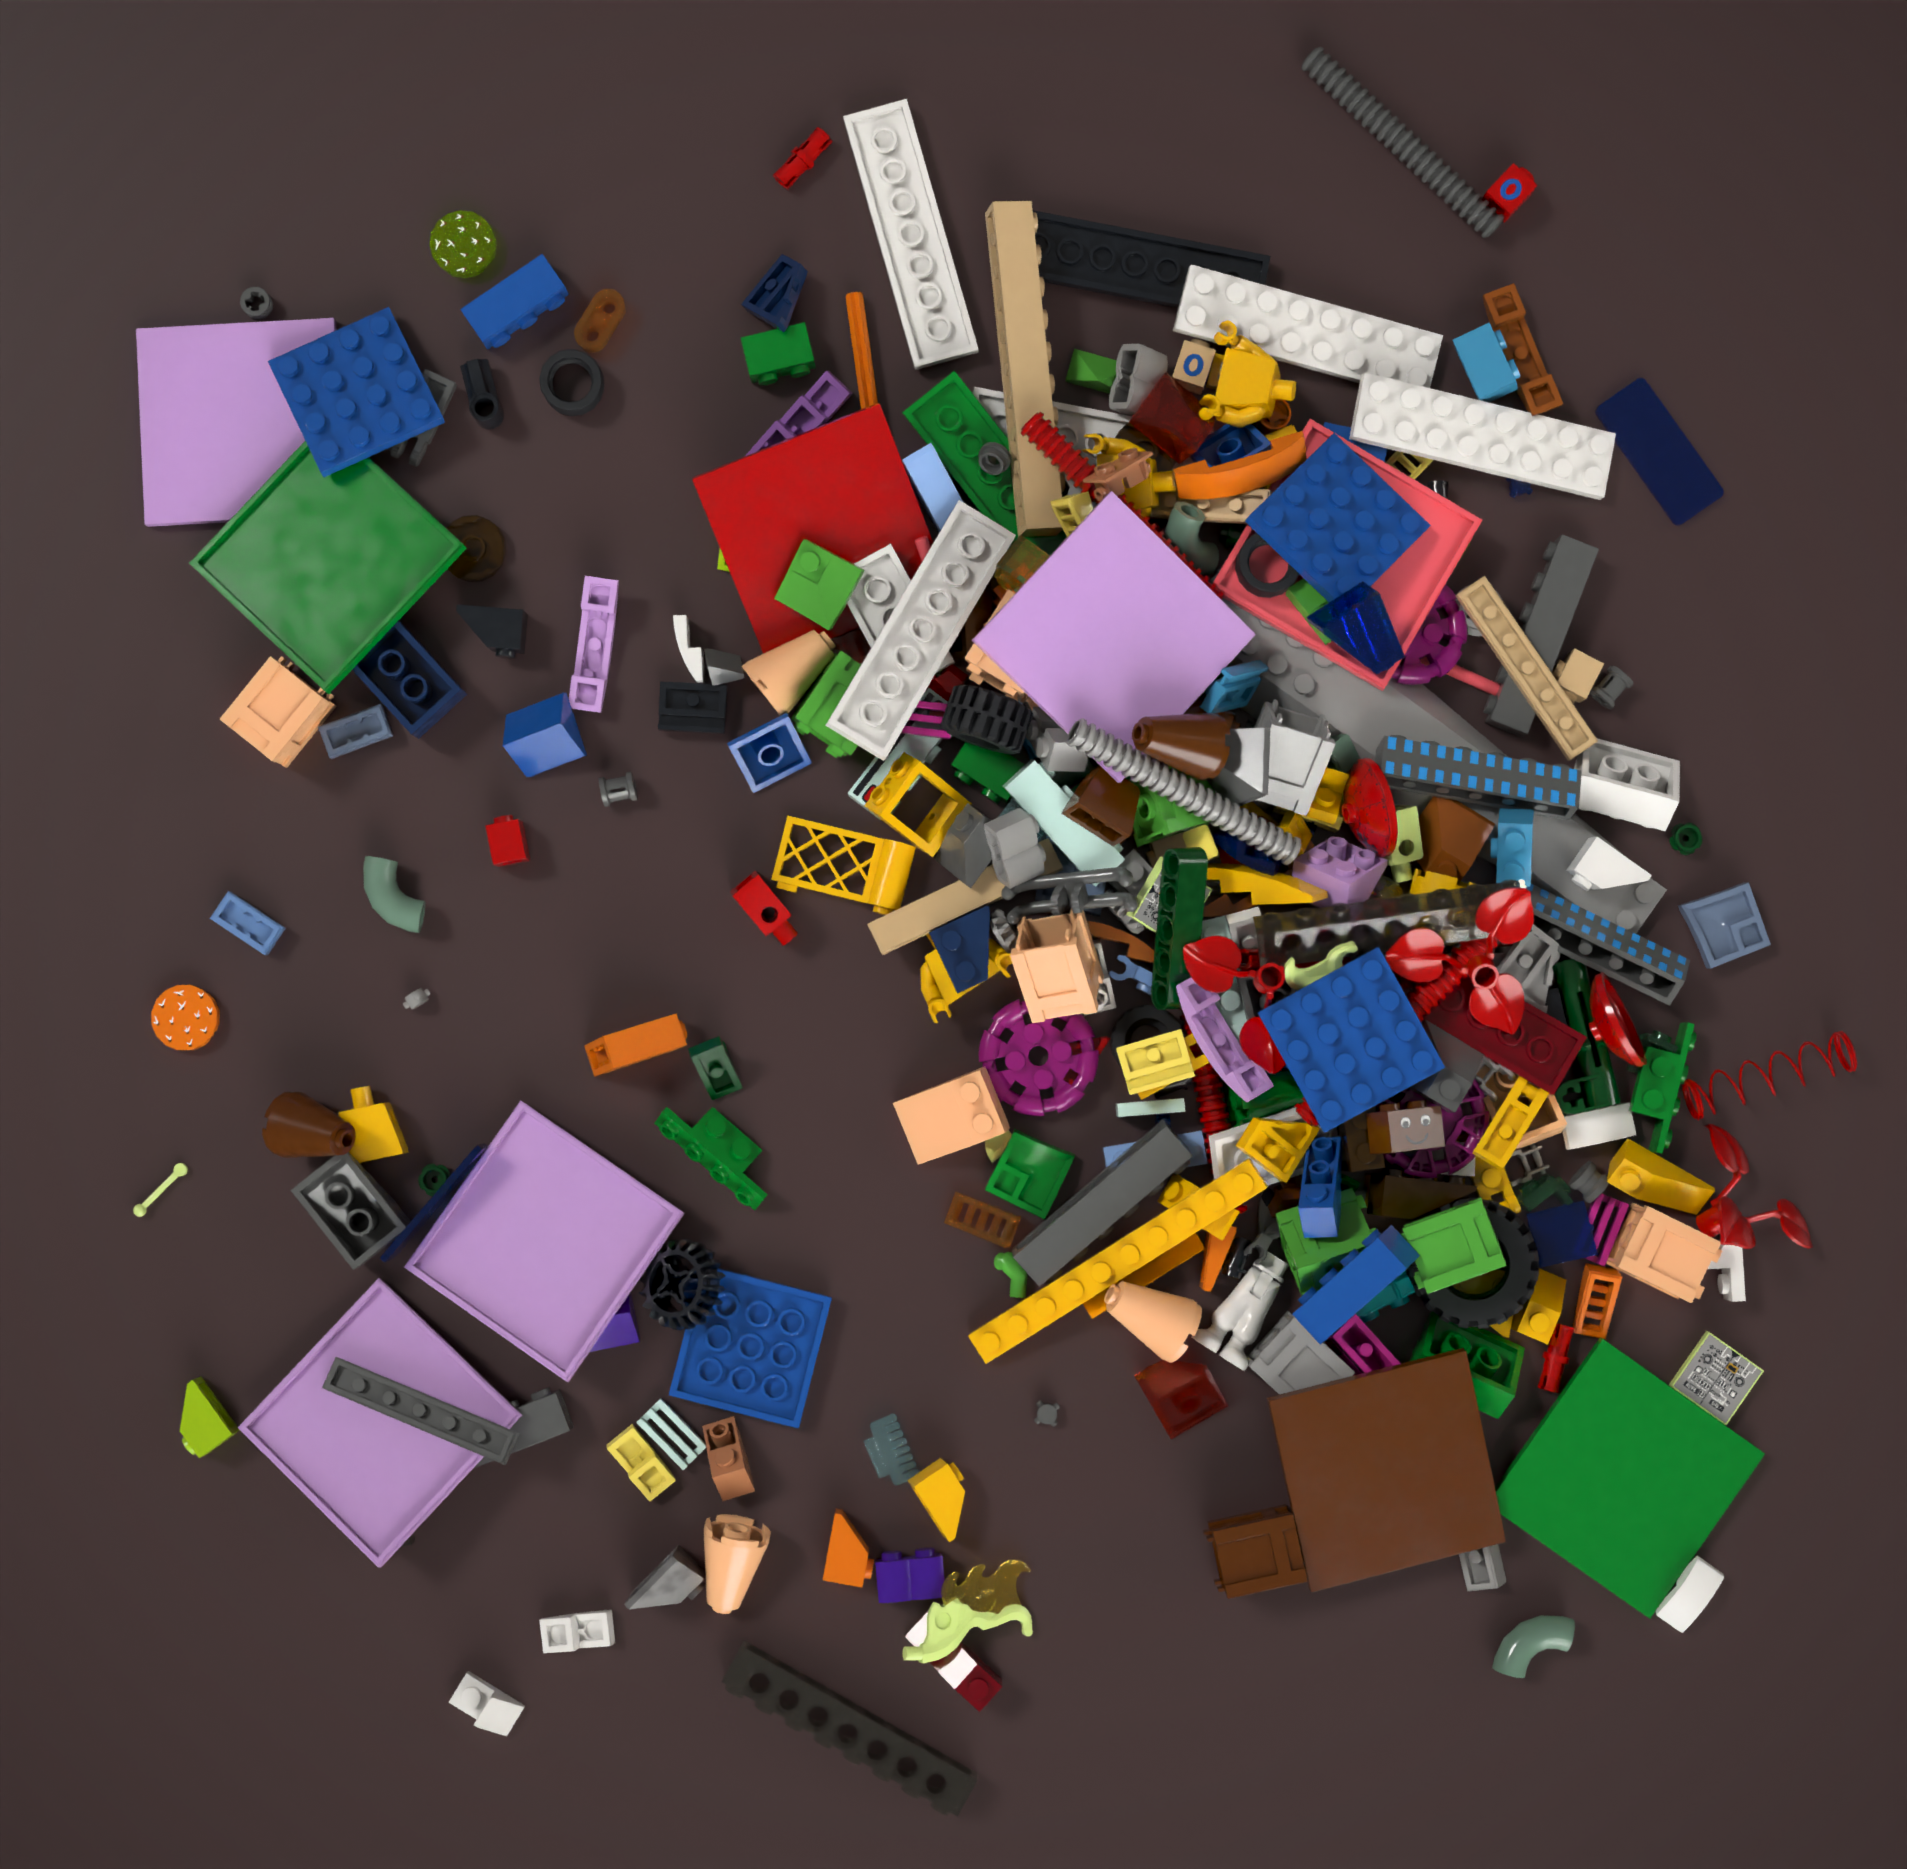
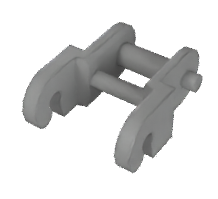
M1483 1056L1477 1073L1484 1065L1489 1067L1490 1070L1483 1079L1478 1075L1475 1076V1079L1480 1084L1479 1088L1484 1092L1485 1096L1489 1095L1490 1100L1496 1102L1498 1099L1497 1095L1485 1086L1494 1072H1500L1502 1075L1507 1074L1508 1079L1511 1081L1516 1076L1510 1070L1499 1064L1496 1065L1490 1059Z
M1535 1143L1530 1145V1149L1525 1151L1518 1149L1513 1152L1511 1157L1516 1155L1520 1157L1526 1172L1523 1177L1510 1182L1512 1187L1532 1180V1174L1541 1172L1542 1175L1546 1173L1545 1169H1548L1550 1166L1549 1164L1544 1165L1538 1151L1542 1148V1145L1535 1146ZM1532 1153L1537 1168L1530 1170L1525 1155Z

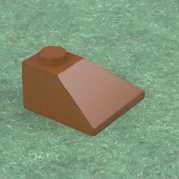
M1433 796L1418 817L1423 858L1417 861L1425 873L1430 871L1458 878V885L1472 866L1493 830L1495 823L1457 800Z

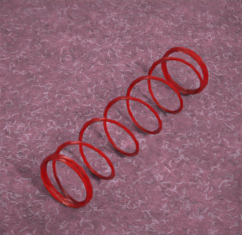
M1834 1032L1828 1043V1058L1816 1044L1806 1041L1799 1050V1069L1788 1055L1781 1051H1774L1769 1061V1079L1756 1063L1745 1060L1739 1071V1088L1726 1072L1717 1069L1714 1070L1710 1078V1099L1701 1086L1691 1079L1685 1080L1684 1084H1682L1684 1099L1693 1118L1700 1120L1704 1117V1107L1698 1089L1705 1097L1713 1114L1716 1115L1712 1089L1713 1077L1716 1073L1720 1072L1729 1079L1743 1105L1746 1106L1742 1085V1071L1746 1063L1753 1064L1760 1071L1768 1083L1773 1096H1776L1772 1079V1060L1776 1054H1782L1788 1059L1796 1070L1802 1085L1805 1087L1806 1083L1803 1077L1801 1062L1802 1050L1805 1045L1810 1044L1820 1052L1828 1064L1833 1077H1836L1831 1058L1832 1039L1834 1038L1835 1050L1839 1061L1848 1072L1855 1071L1857 1068L1856 1053L1851 1040L1845 1032ZM1840 1037L1844 1041L1846 1048L1848 1050L1851 1061V1067L1844 1056L1841 1047ZM1689 1088H1690V1090H1691V1092H1692V1094H1693V1097H1694V1099H1695V1103H1696V1106H1697V1111H1696V1109H1695V1107H1694V1104H1693V1102H1692V1099H1691V1096H1690V1092H1689Z

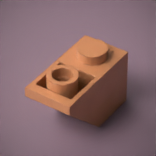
M732 1416L703 1425L712 1479L722 1501L755 1492L750 1465L735 1417Z

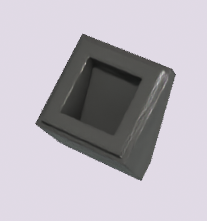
M704 649L712 686L745 678L743 668L741 667L742 660L740 655L714 649Z

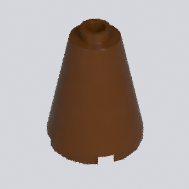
M1215 713L1149 716L1141 718L1135 724L1132 730V740L1137 750L1196 780L1206 781L1207 778L1218 776L1226 764L1230 746L1225 745V734L1230 735V728L1226 719Z
M284 1092L276 1097L266 1110L264 1117L268 1118L266 1129L262 1128V1136L266 1147L273 1154L281 1157L340 1156L347 1154L355 1143L356 1133L354 1127L305 1093Z

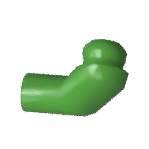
M1011 1252L998 1253L994 1258V1266L997 1270H1003L1011 1279L1010 1297L1026 1298L1027 1272L1013 1258Z

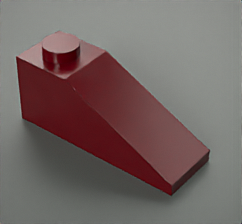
M928 1610L905 1635L913 1646H919L925 1640ZM962 1642L946 1657L929 1662L979 1712L1002 1688V1678Z

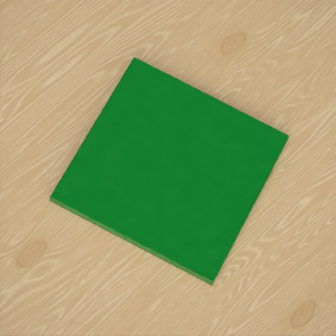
M304 441L189 564L326 693L330 694L467 547L369 457L323 478L306 441Z
M1599 1338L1495 1486L1501 1515L1650 1619L1765 1453L1607 1341Z

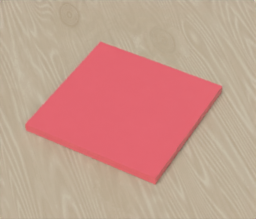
M1309 419L1302 431L1305 438L1307 459L1334 433L1312 419ZM1337 435L1431 525L1368 589L1381 606L1379 613L1325 645L1285 595L1286 592L1271 598L1258 597L1248 592L1239 582L1235 570L1236 557L1245 541L1256 533L1248 524L1213 583L1217 585L1216 589L1219 592L1221 590L1225 592L1223 598L1383 691L1473 538L1482 519ZM1292 473L1273 482L1268 490L1274 492ZM1270 545L1258 547L1249 558L1251 573L1261 582H1277L1288 571V563ZM1300 574L1298 575L1295 583L1303 579V577Z

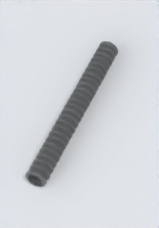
M1323 47L1315 48L1302 63L1301 70L1304 72L1309 71V77L1311 79L1315 77L1317 79L1316 83L1319 86L1323 84L1325 86L1324 91L1326 93L1330 91L1332 93L1331 97L1334 100L1338 98L1340 100L1339 105H1345L1348 113L1353 112L1355 114L1354 119H1360L1363 127L1368 126L1370 128L1368 132L1370 134L1375 133L1378 141L1383 140L1385 148H1392L1391 153L1393 155L1398 154L1400 156L1399 161H1406V167L1408 169L1413 168L1416 176L1420 174L1422 176L1421 181L1423 183L1428 182L1431 190L1435 188L1437 190L1436 195L1438 197L1443 196L1446 204L1450 202L1452 204L1451 209L1453 211L1458 210L1461 218L1465 216L1468 225L1471 223L1475 225L1474 230L1476 232L1480 230L1482 238L1490 237L1502 224L1505 216L1503 214L1498 215L1495 207L1490 208L1488 200L1483 201L1480 199L1482 195L1480 193L1475 194L1473 186H1466L1467 181L1465 179L1460 180L1457 172L1453 174L1450 171L1452 169L1450 165L1445 166L1442 158H1436L1437 153L1435 151L1430 152L1427 144H1421L1422 139L1420 137L1415 138L1412 130H1406L1407 125L1405 123L1400 124L1397 116H1391V110H1384V104L1382 102L1377 103V97L1374 95L1370 97L1368 95L1369 90L1367 88L1362 89V84L1359 81L1355 83L1353 81L1354 76L1352 74L1347 75V70L1344 67L1340 69L1338 67L1339 62L1337 60L1332 61V56L1329 53L1325 55Z

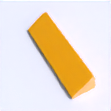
M1194 1233L1119 1280L1115 1285L1124 1281L1145 1287L1206 1248L1198 1235ZM1110 1287L1083 1303L1092 1319L1106 1311L1107 1303L1104 1302V1298Z

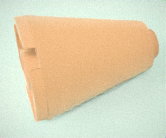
M812 630L747 661L741 667L781 716L785 713L788 714L834 658L835 655L831 650L836 646L825 631L818 634L815 630Z
M1124 1281L1119 1282L1117 1285H1111L1104 1298V1302L1107 1303V1312L1158 1357L1170 1363L1178 1360L1189 1346L1185 1345L1184 1341L1188 1334L1195 1336L1201 1320L1202 1308L1193 1299Z
M721 1514L717 1515L716 1521L711 1522L710 1517L705 1521L703 1529L707 1603L717 1613L729 1614L732 1610L740 1607L770 1542L771 1531L764 1524H762V1529L753 1526L754 1519L738 1515Z

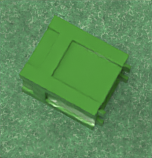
M841 650L838 654L834 653V658L819 675L790 718V720L795 722L794 728L798 733L803 736L805 733L808 735L809 732L829 745L825 751L835 758L837 756L842 757V755L845 757L847 754L851 756L858 746L825 726L861 664Z
M1131 778L1127 779L1138 786L1140 790L1133 825L1135 833L1133 836L1137 847L1204 824L1209 825L1208 822L1211 820L1204 821L1202 815L1199 817L1195 816L1193 810L1190 812L1186 811L1184 805L1182 807L1177 806L1175 800L1170 802L1166 799V796H1159L1157 791H1150L1148 786H1141L1139 781L1134 782ZM1194 779L1195 784L1201 783L1204 785V789L1210 788L1213 790L1207 780Z
M1353 1188L1341 1191V1216L1338 1237L1304 1238L1298 1206L1275 1213L1281 1238V1247L1301 1296L1312 1286L1318 1291L1322 1287L1319 1280L1333 1267L1339 1272L1344 1267L1340 1261L1354 1248L1359 1253L1366 1247L1361 1242L1376 1229V1227L1369 1229L1361 1211L1362 1208L1366 1207L1362 1195H1355Z
M1481 1197L1405 1224L1404 1228H1402L1404 1233H1401V1235L1420 1255L1415 1260L1419 1271L1415 1272L1414 1279L1418 1289L1425 1287L1427 1294L1507 1266Z

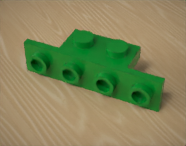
M1680 1023L1673 1053L1648 1046L1644 1047L1647 1064L1639 1067L1629 1111L1656 1118L1649 1150L1653 1153L1663 1154L1664 1148L1667 1149L1671 1143L1672 1129H1669L1672 1116L1677 1115L1680 1107V1097L1677 1096L1680 1083L1684 1084L1688 1075L1689 1067L1685 1064L1688 1051L1691 1052L1696 1042L1697 1035L1696 1032H1693L1695 1025L1693 1023Z
M668 1107L662 1111L654 1123L659 1127L662 1135L669 1140H674L684 1149L685 1154L691 1160L699 1162L704 1166L716 1182L727 1186L735 1193V1197L740 1203L751 1207L755 1211L768 1194L743 1172L759 1156L762 1149L714 1107H711L693 1128L687 1125Z

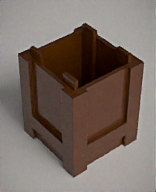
M1286 1504L1207 1521L1209 1529L1203 1530L1204 1536L1210 1535L1206 1539L1208 1542L1212 1541L1220 1578L1213 1581L1215 1585L1221 1584V1586L1217 1587L1218 1592L1225 1591L1227 1599L1308 1582L1292 1512L1288 1511Z

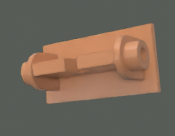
M1137 448L1124 450L1118 454L1117 460L1095 467V473L1084 478L1083 482L1094 483L1096 488L1094 496L1098 501H1101L1111 491L1118 496L1125 492L1122 479L1125 488H1132L1149 477L1151 466L1145 459L1152 456L1153 452L1138 451Z

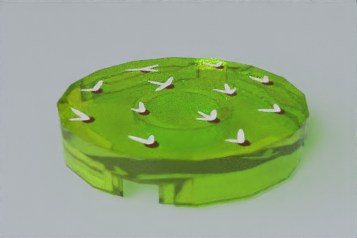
M459 210L448 213L437 221L431 232L429 245L432 257L442 270L453 277L469 278L482 273L489 263L493 261L497 242L493 229L483 217L471 211Z

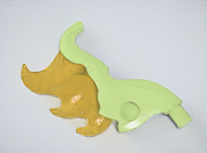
M1009 1560L1001 1564L989 1577H983L981 1574L986 1566L979 1564L968 1573L965 1581L959 1586L955 1583L959 1576L958 1572L947 1576L941 1588L943 1605L940 1606L939 1603L933 1602L927 1614V1635L924 1642L920 1643L919 1646H905L902 1653L903 1659L919 1660V1663L939 1660L954 1651L971 1628L978 1627L984 1631L1010 1620H1018L1022 1625V1634L1031 1636L1033 1633L1031 1615L1021 1605L1016 1590V1580L1019 1574L1024 1571L1030 1572L1031 1569L1020 1560Z

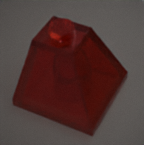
M1165 372L1129 422L1178 464H1181L1197 452L1213 429L1215 416L1209 420H1202L1199 417V411L1202 408L1208 407L1201 405L1195 396Z
M1160 1360L1134 1376L1170 1439L1175 1438L1228 1407L1224 1396L1206 1365L1181 1361L1170 1363Z

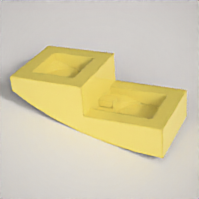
M633 1424L606 1444L607 1450L626 1470L629 1479L649 1502L676 1481V1478Z

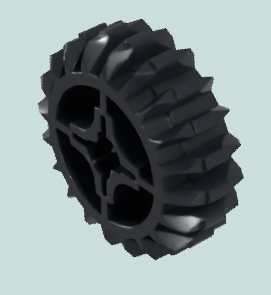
M673 1239L668 1241V1245L663 1244L651 1264L645 1270L647 1272L646 1277L639 1279V1281L645 1284V1289L640 1291L639 1294L647 1297L642 1306L646 1309H651L649 1317L659 1320V1324L663 1327H670L673 1330H691L696 1328V1325L707 1323L706 1316L712 1317L716 1315L713 1305L723 1303L718 1298V1293L726 1290L720 1285V1280L726 1275L717 1271L722 1262L713 1259L715 1252L711 1249H705L706 1245L701 1242H694L691 1239ZM687 1258L694 1268L689 1270L687 1266H683L681 1259ZM675 1299L677 1303L682 1305L683 1310H677L670 1301Z

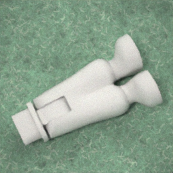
M1267 1251L1265 1260L1258 1264H1255L1254 1261L1253 1267L1247 1271L1231 1294L1214 1311L1211 1327L1208 1329H1198L1195 1336H1191V1338L1217 1353L1227 1332L1232 1331L1233 1334L1230 1340L1222 1348L1219 1356L1245 1372L1249 1361L1244 1353V1348L1253 1344L1257 1339L1264 1319L1281 1287L1280 1284L1284 1282V1279L1281 1277L1289 1265Z

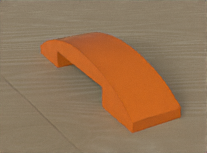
M1300 431L1270 440L1271 450L1210 468L1206 460L1173 469L1178 497L1181 499L1200 500L1229 497L1262 488L1282 479L1307 460L1303 432Z

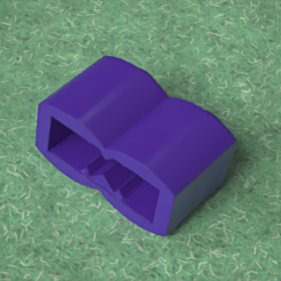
M919 1548L915 1550V1555L902 1556L901 1551H887L881 1553L882 1558L875 1559L879 1603L946 1597L942 1553H935V1548Z

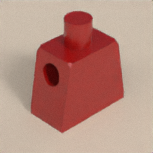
M756 870L730 891L733 898L765 936L772 932L783 946L797 936L798 932L787 920L792 916L791 913ZM766 907H772L775 911L774 916L766 919L762 914Z

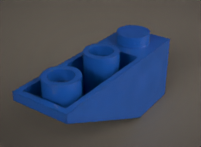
M1315 1137L1306 1151L1298 1206L1304 1238L1338 1237L1341 1216V1137Z

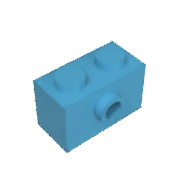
M1489 322L1453 339L1455 350L1478 400L1490 403L1518 390L1516 379L1521 376L1514 360H1506L1502 350L1507 348L1500 329L1494 332Z
M1500 808L1498 838H1491L1490 858H1497L1496 886H1531L1534 809Z

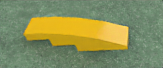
M1208 863L1207 880H1220L1221 893L1251 892L1252 905L1313 903L1328 898L1326 890L1299 878L1276 871L1239 864Z

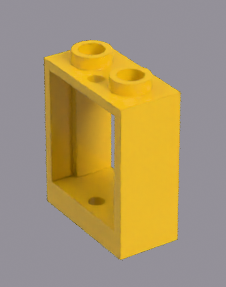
M903 752L901 757L891 765L889 773L881 784L872 791L870 799L864 806L915 847L933 857L941 847L946 833L954 823L956 816L964 809L967 803H972L921 761ZM920 774L943 794L916 831L913 832L893 816L891 811Z

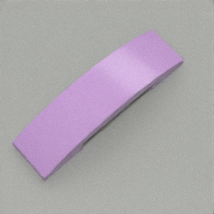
M585 576L574 675L571 677L569 702L572 709L598 713L602 711L613 648L619 580Z
M1191 977L1178 984L1176 988L1179 1001L1190 1030L1202 1052L1224 1082L1245 1102H1249L1274 1087L1265 1070L1252 1060L1250 1061L1243 1053L1239 1042L1215 1005L1221 999L1218 993L1204 990Z

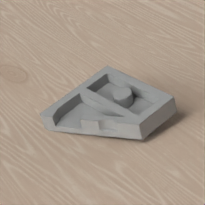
M1533 924L1529 934L1523 940L1512 945L1497 966L1499 974L1508 973L1514 976L1523 988L1524 1001L1547 1013L1548 1006L1545 1005L1549 985L1552 986L1554 974L1552 966L1557 957L1559 943Z

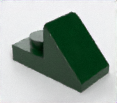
M719 1036L688 1048L690 1057L712 1101L743 1088L726 1044L721 1041Z

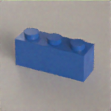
M541 254L460 310L488 350L492 346L498 348L504 345L511 338L510 334L519 328L526 329L532 326L538 320L537 316L547 309L552 311L560 307L565 302V297L569 294L547 259Z

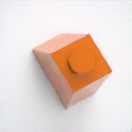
M676 1013L602 1036L584 1045L594 1077L686 1046L687 1031L684 1023L678 1019Z

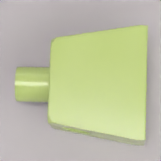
M1395 805L1398 825L1397 843L1391 855L1382 857L1388 860L1387 865L1391 867L1394 883L1412 880L1413 874L1410 862L1423 858L1417 806Z

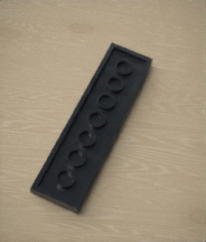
M1033 210V212L1037 213L1038 229L1035 233L1036 245L1041 247V263L1038 265L1039 277H1043L1046 283L1179 308L1190 265L1263 285L1266 283L1271 257L1269 255Z

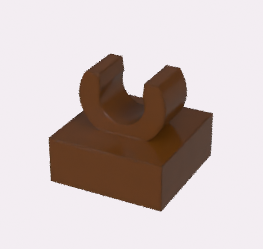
M1294 1177L1289 1178L1287 1183L1280 1181L1281 1186L1274 1187L1275 1195L1268 1206L1272 1218H1276L1275 1213L1299 1206L1301 1187H1296Z

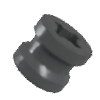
M1588 1161L1573 1175L1568 1186L1573 1190H1579L1583 1194V1199L1587 1203H1591L1609 1185L1607 1182L1608 1176L1600 1174L1596 1170V1165L1592 1161Z

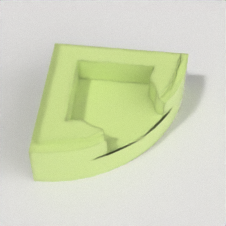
M1009 1130L985 1141L986 1153L992 1163L1002 1155L1012 1135Z

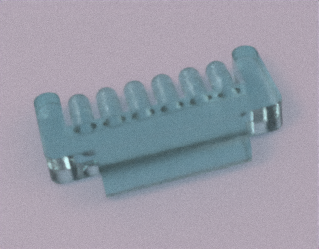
M892 1413L870 1423L873 1436L865 1439L864 1444L878 1478L890 1474L893 1484L897 1486L907 1482V1480L920 1471L917 1468L910 1470L916 1467L915 1461L899 1467L900 1464L912 1460L913 1455L909 1453L896 1459L897 1456L909 1452L910 1447L906 1445L897 1450H892L907 1442L905 1438H901L889 1443L903 1436L902 1430L886 1435L900 1428V1423H893L897 1420V1416Z

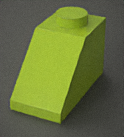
M202 1376L187 1383L180 1432L184 1437L182 1438L183 1445L192 1455L196 1454L198 1458H201L240 1431Z

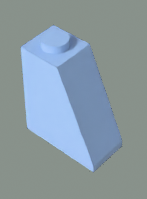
M930 443L902 459L913 491L939 533L959 500L962 501L935 448Z

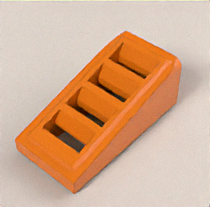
M1231 1226L1223 1241L1206 1231L1204 1245L1206 1249H1204L1199 1284L1202 1290L1211 1292L1237 1232L1236 1226Z
M1585 1263L1573 1328H1575L1573 1333L1606 1339L1622 1276L1617 1269ZM1595 1279L1608 1281V1283L1606 1285L1594 1281ZM1591 1292L1605 1293V1298L1591 1296ZM1588 1304L1603 1307L1602 1312L1587 1309ZM1587 1317L1600 1320V1325L1585 1323L1584 1319Z

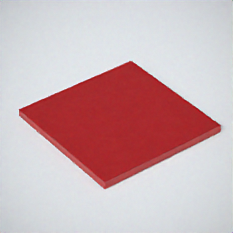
M880 403L692 478L763 654L812 630H815L818 634L825 631L830 639L859 628L848 605L845 606L833 628L827 630L774 599L803 539H808L853 564L891 544L910 580H912L922 563L914 540L927 536L930 546L933 544Z

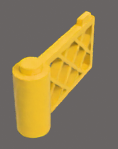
M787 816L771 880L778 882L776 886L778 889L796 893L797 888L801 887L874 906L872 912L887 915L901 908L916 847L898 841L882 839ZM793 826L806 827L813 839L796 848L790 838ZM812 829L823 831V833L816 836ZM830 834L838 835L845 847L828 856L820 840ZM844 837L855 839V841L848 844ZM861 842L875 844L872 858L860 864L851 848ZM816 843L825 859L808 869L800 852ZM788 845H790L793 851L786 855ZM848 851L857 867L840 876L831 860ZM796 855L805 871L794 878L782 876L784 862ZM828 863L837 879L825 886L819 885L811 873ZM870 865L868 875H866L863 868ZM860 871L866 881L862 895L849 892L843 880ZM808 875L811 882L800 879ZM840 883L843 890L835 889L832 887Z

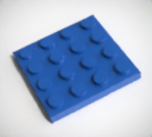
M389 307L268 361L323 478L445 423Z
M1335 433L1245 520L1262 539L1341 615L1431 526Z
M1379 947L1257 1012L1323 1133L1446 1068Z
M718 1268V1272L726 1275L720 1280V1285L726 1290L718 1293V1298L723 1303L713 1305L716 1315L712 1317L706 1316L707 1323L696 1325V1328L691 1330L685 1329L669 1396L799 1429L832 1297Z

